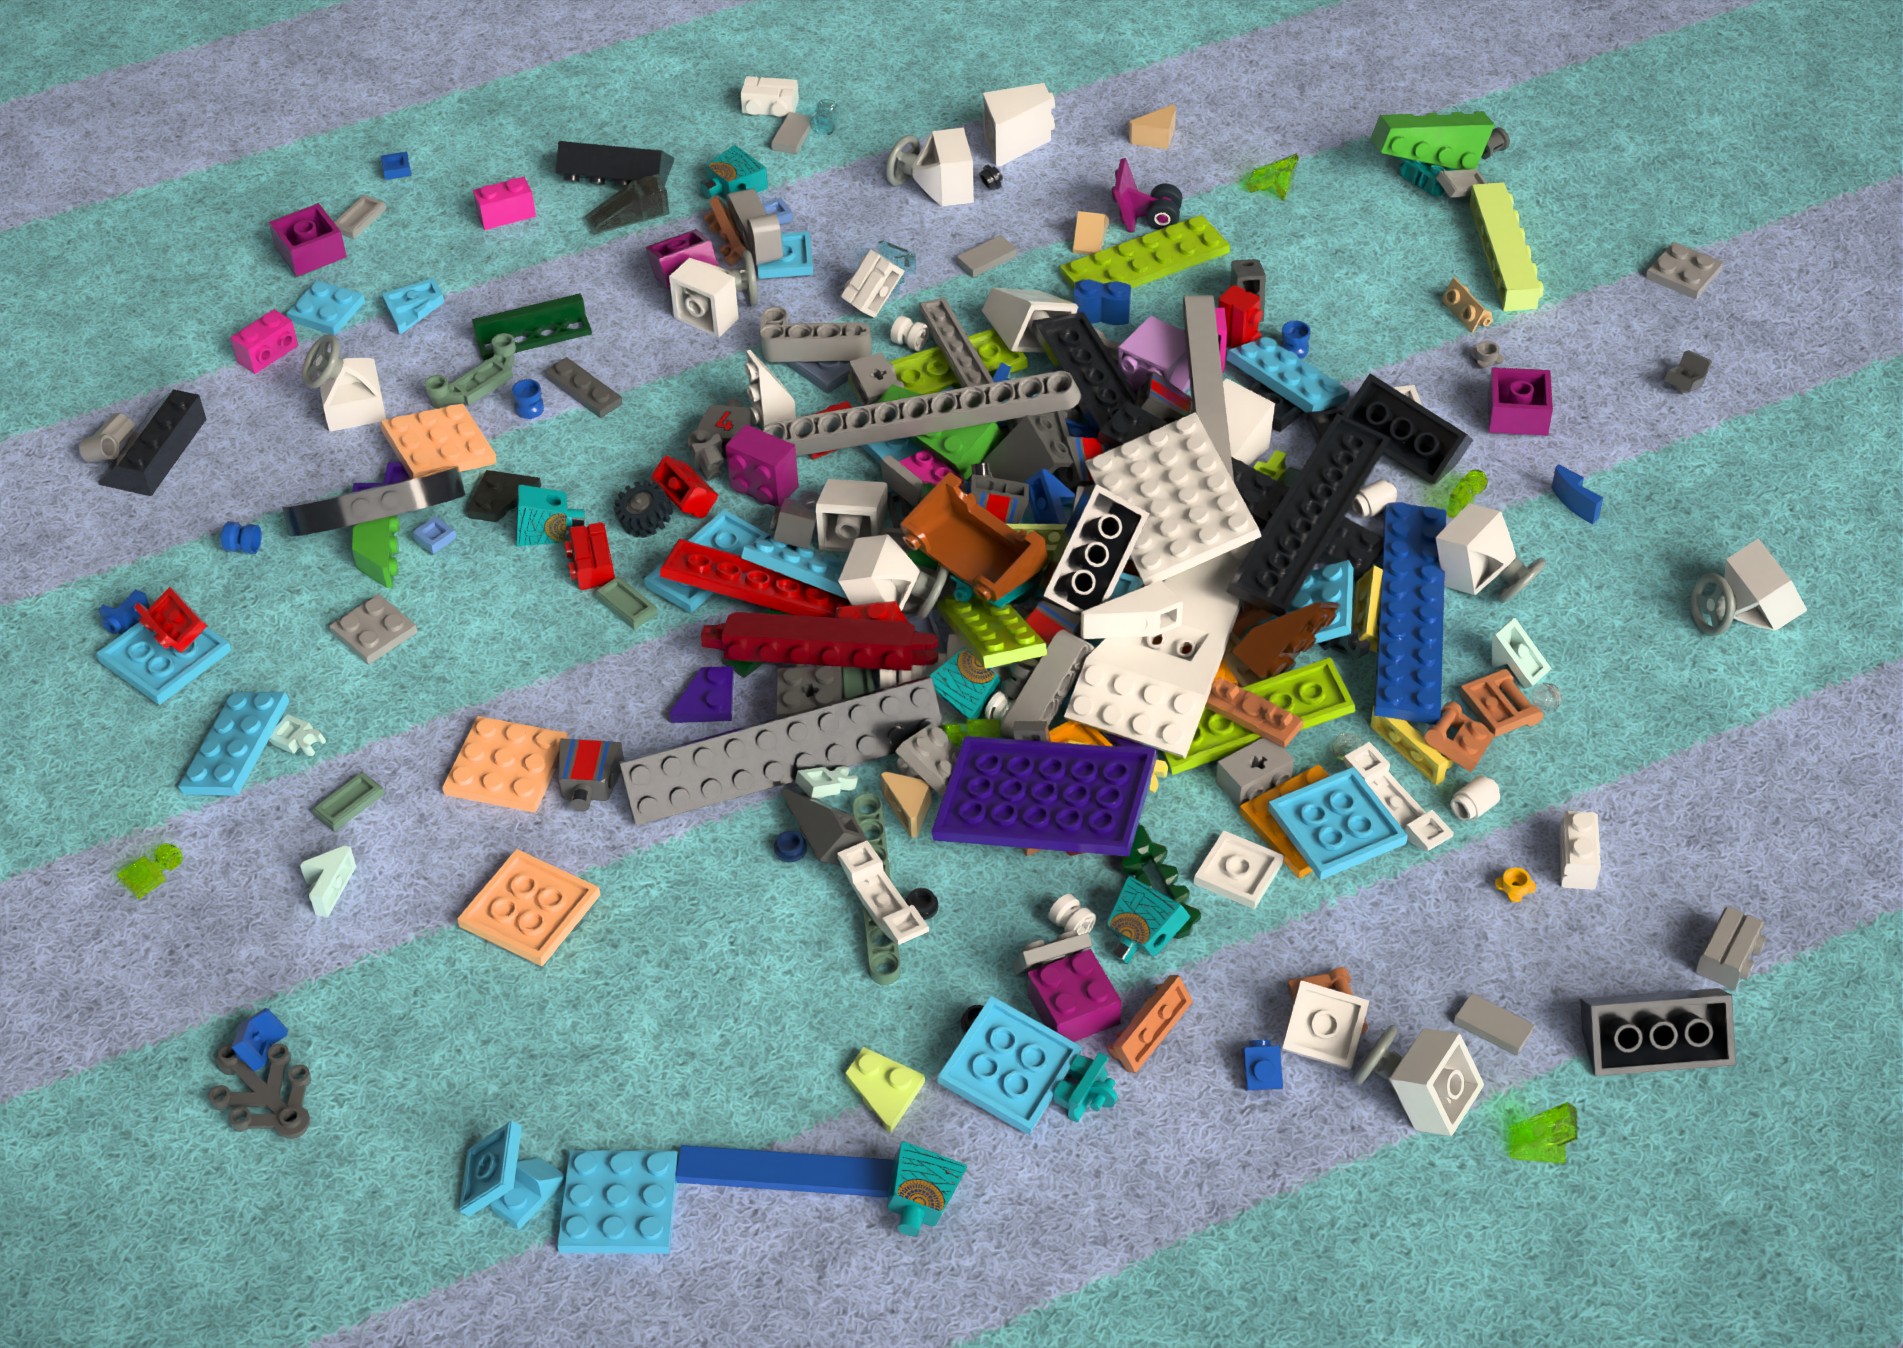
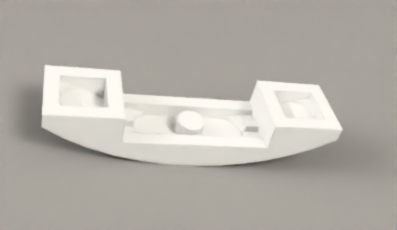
M1370 742L1344 756L1343 760L1347 768H1356L1406 832L1409 842L1425 851H1429L1453 837L1454 832L1433 810L1426 813L1388 772L1390 763Z
M868 841L837 853L838 859L862 904L879 928L894 943L899 945L929 932L928 925L914 905H907L885 874L882 860Z

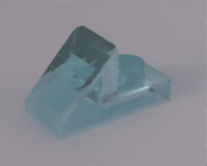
M884 240L878 241V253L905 271L889 296L900 295V284H904V276L916 274V255L912 251Z

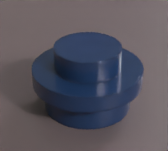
M796 831L781 833L774 843L776 857L784 862H796L802 859L807 852L806 840Z

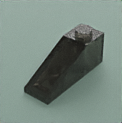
M658 174L632 181L585 215V221L592 234L596 235L669 215L667 189Z

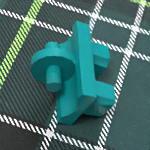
M1099 1052L1093 1060L1078 1054L1070 1067V1076L1080 1080L1078 1086L1065 1080L1059 1082L1054 1091V1101L1068 1109V1119L1078 1123L1089 1105L1094 1111H1099L1101 1106L1111 1108L1116 1104L1118 1095L1113 1089L1116 1083L1113 1079L1107 1078L1108 1072L1104 1067L1108 1061L1107 1055Z

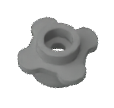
M1482 341L1478 343L1476 348L1470 350V355L1475 357L1477 365L1481 368H1487L1495 363L1501 364L1504 360V357L1499 354V346L1492 341Z

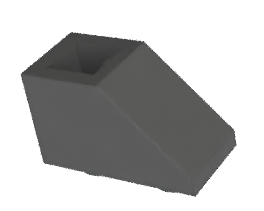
M784 498L782 506L776 505L772 517L770 530L775 531L773 541L809 549L816 522V512L791 499Z

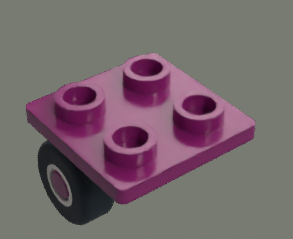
M1120 159L1119 168L1115 170L1116 183L1112 187V198L1115 203L1118 202L1120 220L1122 224H1126L1128 232H1135L1137 218L1146 216L1149 225L1157 230L1177 224L1180 216L1179 209L1183 199L1179 188L1172 184L1163 183L1155 186L1150 196L1139 192L1127 159Z

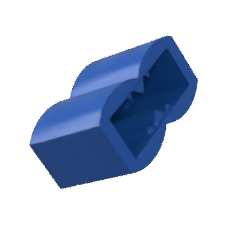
M1089 279L1075 282L1073 303L1078 306L1076 313L1084 312L1091 324L1098 322L1109 325L1129 324L1131 285L1119 281L1103 284Z

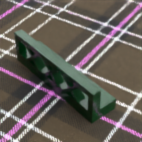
M581 293L472 319L475 340L483 361L494 356L493 349L486 350L485 345L491 344L492 339L502 333L510 334L514 339L520 336L527 337L526 341L515 342L516 351L514 353L592 334ZM582 322L583 327L576 329L567 328L570 324ZM545 330L555 331L552 335H541L542 331Z

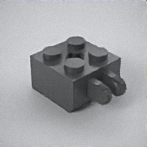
M796 664V668H778L777 718L843 700L841 666L824 667L822 665H815V667H806V664Z

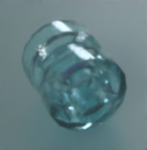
M830 99L819 101L810 119L811 129L819 135L827 136L832 134L841 116L840 106Z

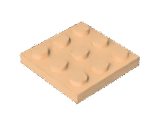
M463 403L381 420V431L410 478L456 465L459 466L460 472L496 463V453Z
M477 716L442 787L444 795L536 813L559 763L560 739H568V733Z
M516 849L457 920L460 928L537 965L543 966L598 899L600 891L598 886Z

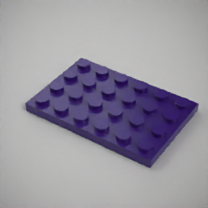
M965 736L931 831L933 840L1129 856L1157 761L1156 749Z

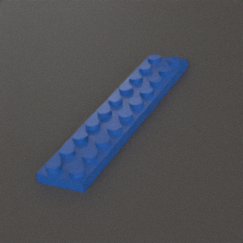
M1403 502L1386 504L1383 527L1381 566L1383 575L1378 624L1374 716L1434 725L1441 718L1445 571L1440 567L1436 537L1446 527V510L1410 505Z

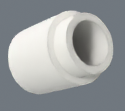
M1380 479L1362 488L1352 505L1354 512L1360 518L1366 516L1370 518L1383 512L1387 503L1396 502V488L1391 482H1387L1384 479Z
M1477 776L1454 794V798L1450 803L1451 809L1462 821L1475 820L1499 802V787L1494 780L1485 776Z

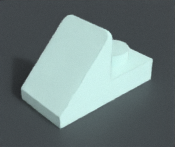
M1513 618L1492 636V668L1508 664L1526 689L1537 683L1551 670V667L1516 618Z
M344 845L308 859L300 865L305 882L311 884L309 899L312 902L315 915L328 918L356 868L352 850L349 846Z

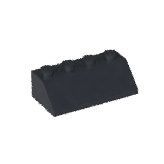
M559 141L555 173L564 176V181L579 182L580 178H589V183L605 185V180L615 181L616 186L631 187V183H641L640 188L656 190L657 185L665 186L674 163V157L662 150Z
M1371 373L1342 414V416L1390 437V442L1384 453L1434 485L1458 464L1473 442V439L1468 434Z
M173 389L157 402L119 452L118 457L114 459L98 481L99 485L152 496L207 420L200 396Z
M1097 484L1084 488L1032 599L1038 602L1047 601L1080 616L1081 612L1108 602L1150 513Z
M1720 988L1580 999L1582 1033L1594 1076L1736 1065L1732 995Z

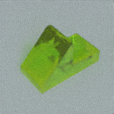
M1296 153L1254 169L1245 186L1250 193L1259 190L1266 191L1273 186L1284 201L1292 187L1299 156Z
M1565 1102L1509 1126L1510 1157L1516 1160L1566 1163L1565 1144L1578 1139L1577 1108L1569 1102Z

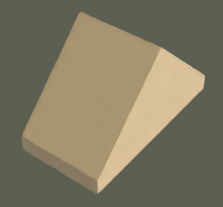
M1172 104L1129 121V142L1133 145L1168 149L1175 130L1176 106Z
M1078 211L1073 253L1091 255L1102 250L1109 225V218L1105 214Z
M890 772L880 774L883 797L911 839L917 837L931 804V786L922 779Z

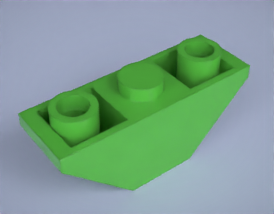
M398 515L359 523L353 527L352 551L357 569L386 588L393 587V576L398 575V561L394 557V554H399L398 538L394 536V533H399L400 531Z

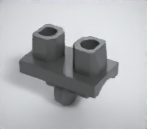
M700 429L690 433L687 445L691 451V468L694 472L701 471L706 481L722 476L723 470L721 465L724 463V458L721 455L722 439L717 433L711 436L709 432Z

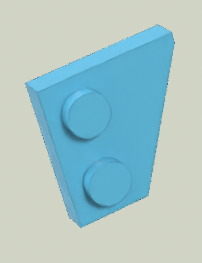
M434 278L381 294L383 303L399 334L404 333L444 303L443 294Z

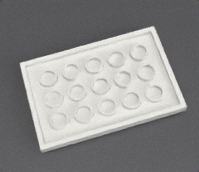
M1196 412L1085 461L1095 484L1150 513L1130 555L1145 586L1165 580L1261 537L1256 522Z

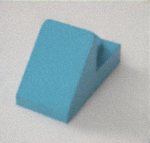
M542 1158L517 1161L514 1189L490 1204L491 1210L519 1230L566 1182V1175Z

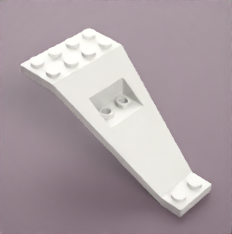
M1250 541L1167 578L1164 583L1183 601L1181 626L1156 636L1106 638L1086 657L1065 712V719L1186 758L1243 600L1226 591L1230 581L1256 541ZM1161 636L1163 638L1162 642L1154 645L1153 639ZM1187 645L1192 646L1190 653H1182L1183 647Z

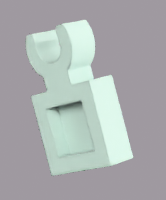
M289 714L275 727L269 738L271 744L293 754L301 748L307 756L315 754L310 746L312 743L320 742L324 744L326 742L320 731L313 729L309 722Z
M845 766L837 767L835 771H829L826 767L798 770L795 782L811 798L821 799L825 796L839 794L840 789H855L858 777L856 775L848 776L849 768Z

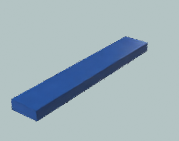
M681 1145L676 1181L677 1183L888 1198L893 1160Z

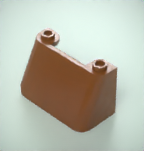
M949 472L900 523L905 535L903 540L913 550L920 549L974 588L975 594L985 602L988 600L995 602L1039 573L1048 564L1045 538L1033 530L1027 535V532L1023 529L1018 533L978 505L975 495L971 492L967 495L964 491L960 490L959 485L962 483V480Z

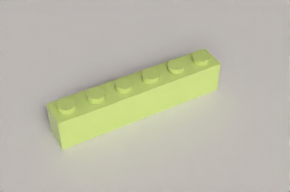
M1504 182L1472 185L1469 206L1503 310L1537 309L1538 300L1543 297V283L1537 279L1536 263L1531 261L1530 246L1525 244L1524 228L1519 226V214L1517 210L1513 209L1512 194L1508 193Z

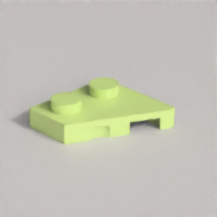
M863 1047L846 1071V1081L855 1092L861 1094L865 1105L870 1111L873 1110L882 1121L884 1129L891 1133L925 1083V1075Z

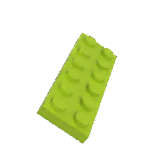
M1199 215L1060 266V274L1073 289L1075 282L1087 279L1103 284L1119 281L1131 285L1132 289L1230 253V244L1203 215Z
M994 328L968 336L992 379L1001 362L1012 367L1010 373L1028 368V359L1024 353L1010 351ZM939 346L890 361L894 366L897 381L901 380L904 388L927 395L941 392L951 386L954 389L962 388ZM849 374V375H848V383H849L850 387L852 388V390L854 391V393L856 394V392H855V390H854V388H853V386H852V384H851L850 374Z
M954 594L946 596L945 600L936 601L939 615L985 669L1047 655L1046 643L1009 603L998 608L988 601H983L978 596H972L969 601L961 602L955 599Z
M1331 657L1242 687V689L1250 691L1302 718L1303 727L1299 731L1355 712L1354 702ZM1204 707L1186 758L1164 751L1162 753L1172 775L1229 756L1263 737Z

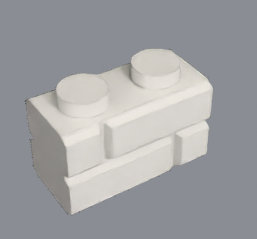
M746 76L741 91L742 113L752 115L788 116L789 112L795 113L799 100L798 82L792 79Z
M871 249L860 260L859 269L854 277L846 282L845 291L841 297L863 313L875 318L905 271Z
M1566 811L1563 813L1559 832L1561 887L1595 889L1601 867L1598 814L1595 812Z

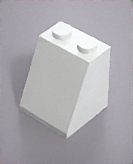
M1045 83L983 93L984 137L996 166H1002L1051 141V130L1055 128L1051 109L1055 108L1053 93L1048 92Z
M991 288L982 312L1010 351L1046 353L1031 330L1033 320L1074 314L1077 312L1078 306L1075 303L1039 290Z
M1225 379L1223 387L1231 457L1249 466L1270 446L1275 403L1229 379Z
M828 479L816 504L819 550L850 552L856 538L879 536L881 527H884L888 507L887 483Z

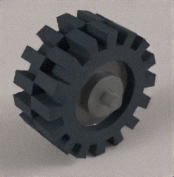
M644 480L643 485L639 481L634 482V488L628 485L625 487L626 493L620 492L618 494L620 500L615 499L614 504L616 507H614V512L628 534L632 533L637 538L641 534L642 538L648 537V532H651L652 535L657 534L655 529L658 527L663 530L665 528L663 522H670L671 518L669 515H672L673 510L663 488L658 486L656 482L653 481L650 484L649 480Z

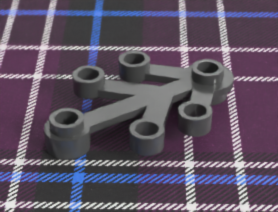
M232 1044L222 1046L216 1055L219 1070L225 1075L236 1074L252 1092H230L226 1086H216L210 1090L208 1095L212 1107L216 1110L237 1107L230 1112L229 1121L232 1128L238 1132L248 1129H275L280 1136L287 1139H295L302 1136L310 1125L309 1113L303 1107L306 1087L311 1083L308 1067L299 1064L289 1070L288 1078L292 1089L288 1104H286L280 1098L285 1068L291 1061V1055L286 1045L275 1044L268 1050L267 1055L271 1066L267 1084L246 1062L238 1059L231 1048ZM278 1054H284L280 1058H274ZM298 1075H305L301 1079H295V1077ZM225 1095L223 1099L216 1100L217 1097ZM246 1107H268L273 1114L251 1115ZM246 1117L243 1121L236 1122L238 1118ZM291 1118H296L295 1120H293V1121H291V1122H286L287 1120H289V1119H291Z

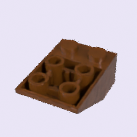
M1315 602L1255 626L1232 652L1259 677H1274L1289 672L1295 667L1296 661L1294 659L1300 652H1306L1316 642L1317 638L1314 636L1322 627L1324 629L1327 628L1337 617L1335 611L1341 605L1338 602Z

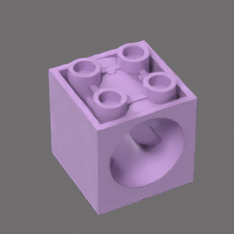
M1150 316L1118 349V367L1136 395L1153 371L1183 392L1190 387L1185 331L1153 316Z

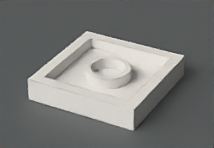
M1223 830L1195 874L1194 884L1255 910L1282 866L1284 855Z
M1300 981L1281 1050L1350 1070L1353 1065L1369 1000Z

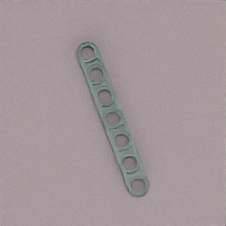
M872 793L860 794L853 801V816L863 833L869 830L879 833L877 838L867 839L866 841L870 843L877 855L882 859L883 871L891 881L881 799ZM865 805H871L876 808L870 814H864L859 811ZM863 905L871 979L880 985L893 984L898 980L901 972L898 944L892 940L884 946H878L873 943V940L878 936H888L879 928ZM883 963H889L894 969L890 973L883 974L879 973L876 967Z

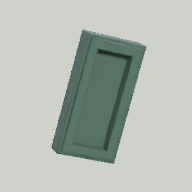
M619 576L594 591L595 598L634 630L658 614L657 607Z
M841 667L844 699L875 691L873 669Z
M360 772L312 808V812L317 819L335 832L385 793L382 786L364 772Z

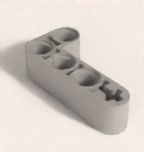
M751 188L727 194L730 215L747 250L752 255L754 264L759 265L783 259L781 230L777 215L775 213H766L755 189Z
M770 307L762 313L760 326L762 355L769 362L851 361L872 355L871 330L865 323H788L787 311L782 307Z
M1060 630L1049 644L1047 655L1042 656L1000 727V736L1004 739H1014L1013 727L1015 721H1047L1049 726L1081 673L1086 657L1095 648L1090 643L1068 631Z

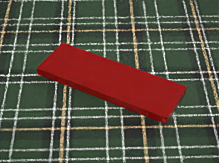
M678 539L660 571V577L798 616L835 618L836 608L848 606L850 603L849 599L742 559V556L683 539Z

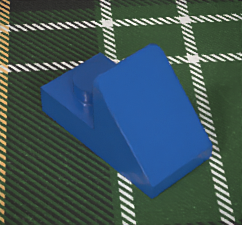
M1042 469L1023 481V483L1029 484V504L1036 524H1068L1063 505L1076 498L1072 491L1047 469Z

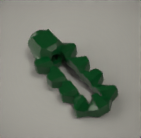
M1139 823L1130 855L1123 856L1121 869L1124 873L1136 875L1134 879L1152 888L1145 871L1141 868L1146 866L1151 860L1154 869L1158 872L1165 885L1167 893L1171 896L1172 900L1181 904L1191 916L1173 938L1181 939L1189 936L1193 925L1201 919V912L1185 904L1190 895L1188 888L1184 885H1174L1178 880L1179 873L1177 867L1162 864L1167 857V848L1154 843L1146 828Z

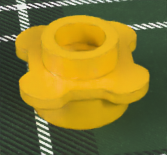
M1509 868L1504 872L1503 878L1499 877L1495 880L1496 889L1505 892L1511 902H1520L1524 895L1534 893L1536 890L1535 882L1531 881L1528 872L1522 868Z

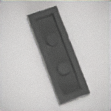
M568 357L545 370L546 378L599 418L604 417L622 405V397Z

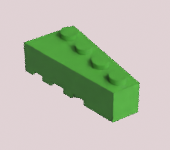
M1474 111V114L1452 112L1451 115H1438L1437 113H1427L1424 116H1414L1413 114L1379 115L1370 140L1380 153L1458 170H1469L1477 168L1495 124L1484 111Z
M892 384L876 403L921 396L922 394ZM996 422L906 438L921 449H927L954 472L958 473L964 480H967L972 474L971 465L982 463L1004 438V435Z

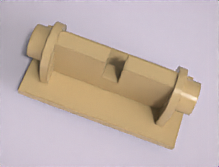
M1453 277L1441 301L1471 333L1475 331L1478 325H1490L1493 321L1492 313L1489 310H1485L1470 294L1467 286L1462 285Z

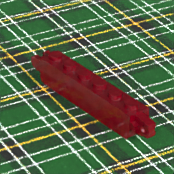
M734 612L728 615L726 623L704 625L701 633L702 647L723 651L724 660L912 671L913 665L932 666L939 661V655L937 651H934V648H937L938 637L930 633L915 632V626L910 622Z

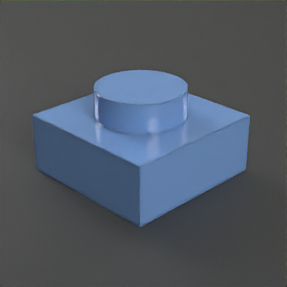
M781 197L762 204L767 214L775 213L777 215L779 225L793 221L792 211Z
M436 516L412 532L414 540L433 555L457 539L455 530Z

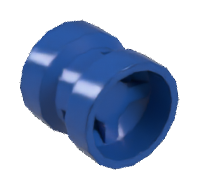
M1298 320L1285 323L1282 327L1283 340L1281 347L1287 351L1294 352L1300 359L1307 356L1309 351L1308 340L1310 339V327L1308 324Z
M524 379L515 383L512 387V394L515 400L517 415L524 419L540 416L544 411L540 384L532 379Z
M227 521L221 535L222 548L225 551L236 552L240 549L244 553L256 554L261 545V528L255 524L241 526L239 522Z

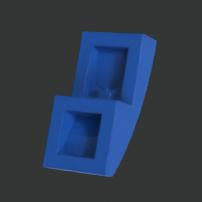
M1558 464L1554 471L1552 490L1567 508L1593 525L1599 519L1603 497L1583 487L1584 477Z

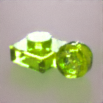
M1474 469L1462 477L1450 494L1447 511L1448 517L1454 519L1469 503H1474L1475 495L1481 494L1487 488L1488 478L1483 471Z
M967 719L966 732L961 731L960 725L945 724L941 726L948 739L956 746H960V740H964L965 736L1000 738L999 719Z
M168 843L160 845L154 853V862H151L144 855L117 874L119 882L138 900L166 881L162 872L164 869L172 871L182 863V852L176 845Z

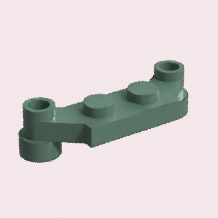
M507 333L496 335L492 339L494 356L448 384L447 378L442 375L428 377L424 384L426 394L430 397L432 406L437 409L446 407L449 404L466 403L469 406L512 379L511 368L515 363L514 352L516 351L514 337Z

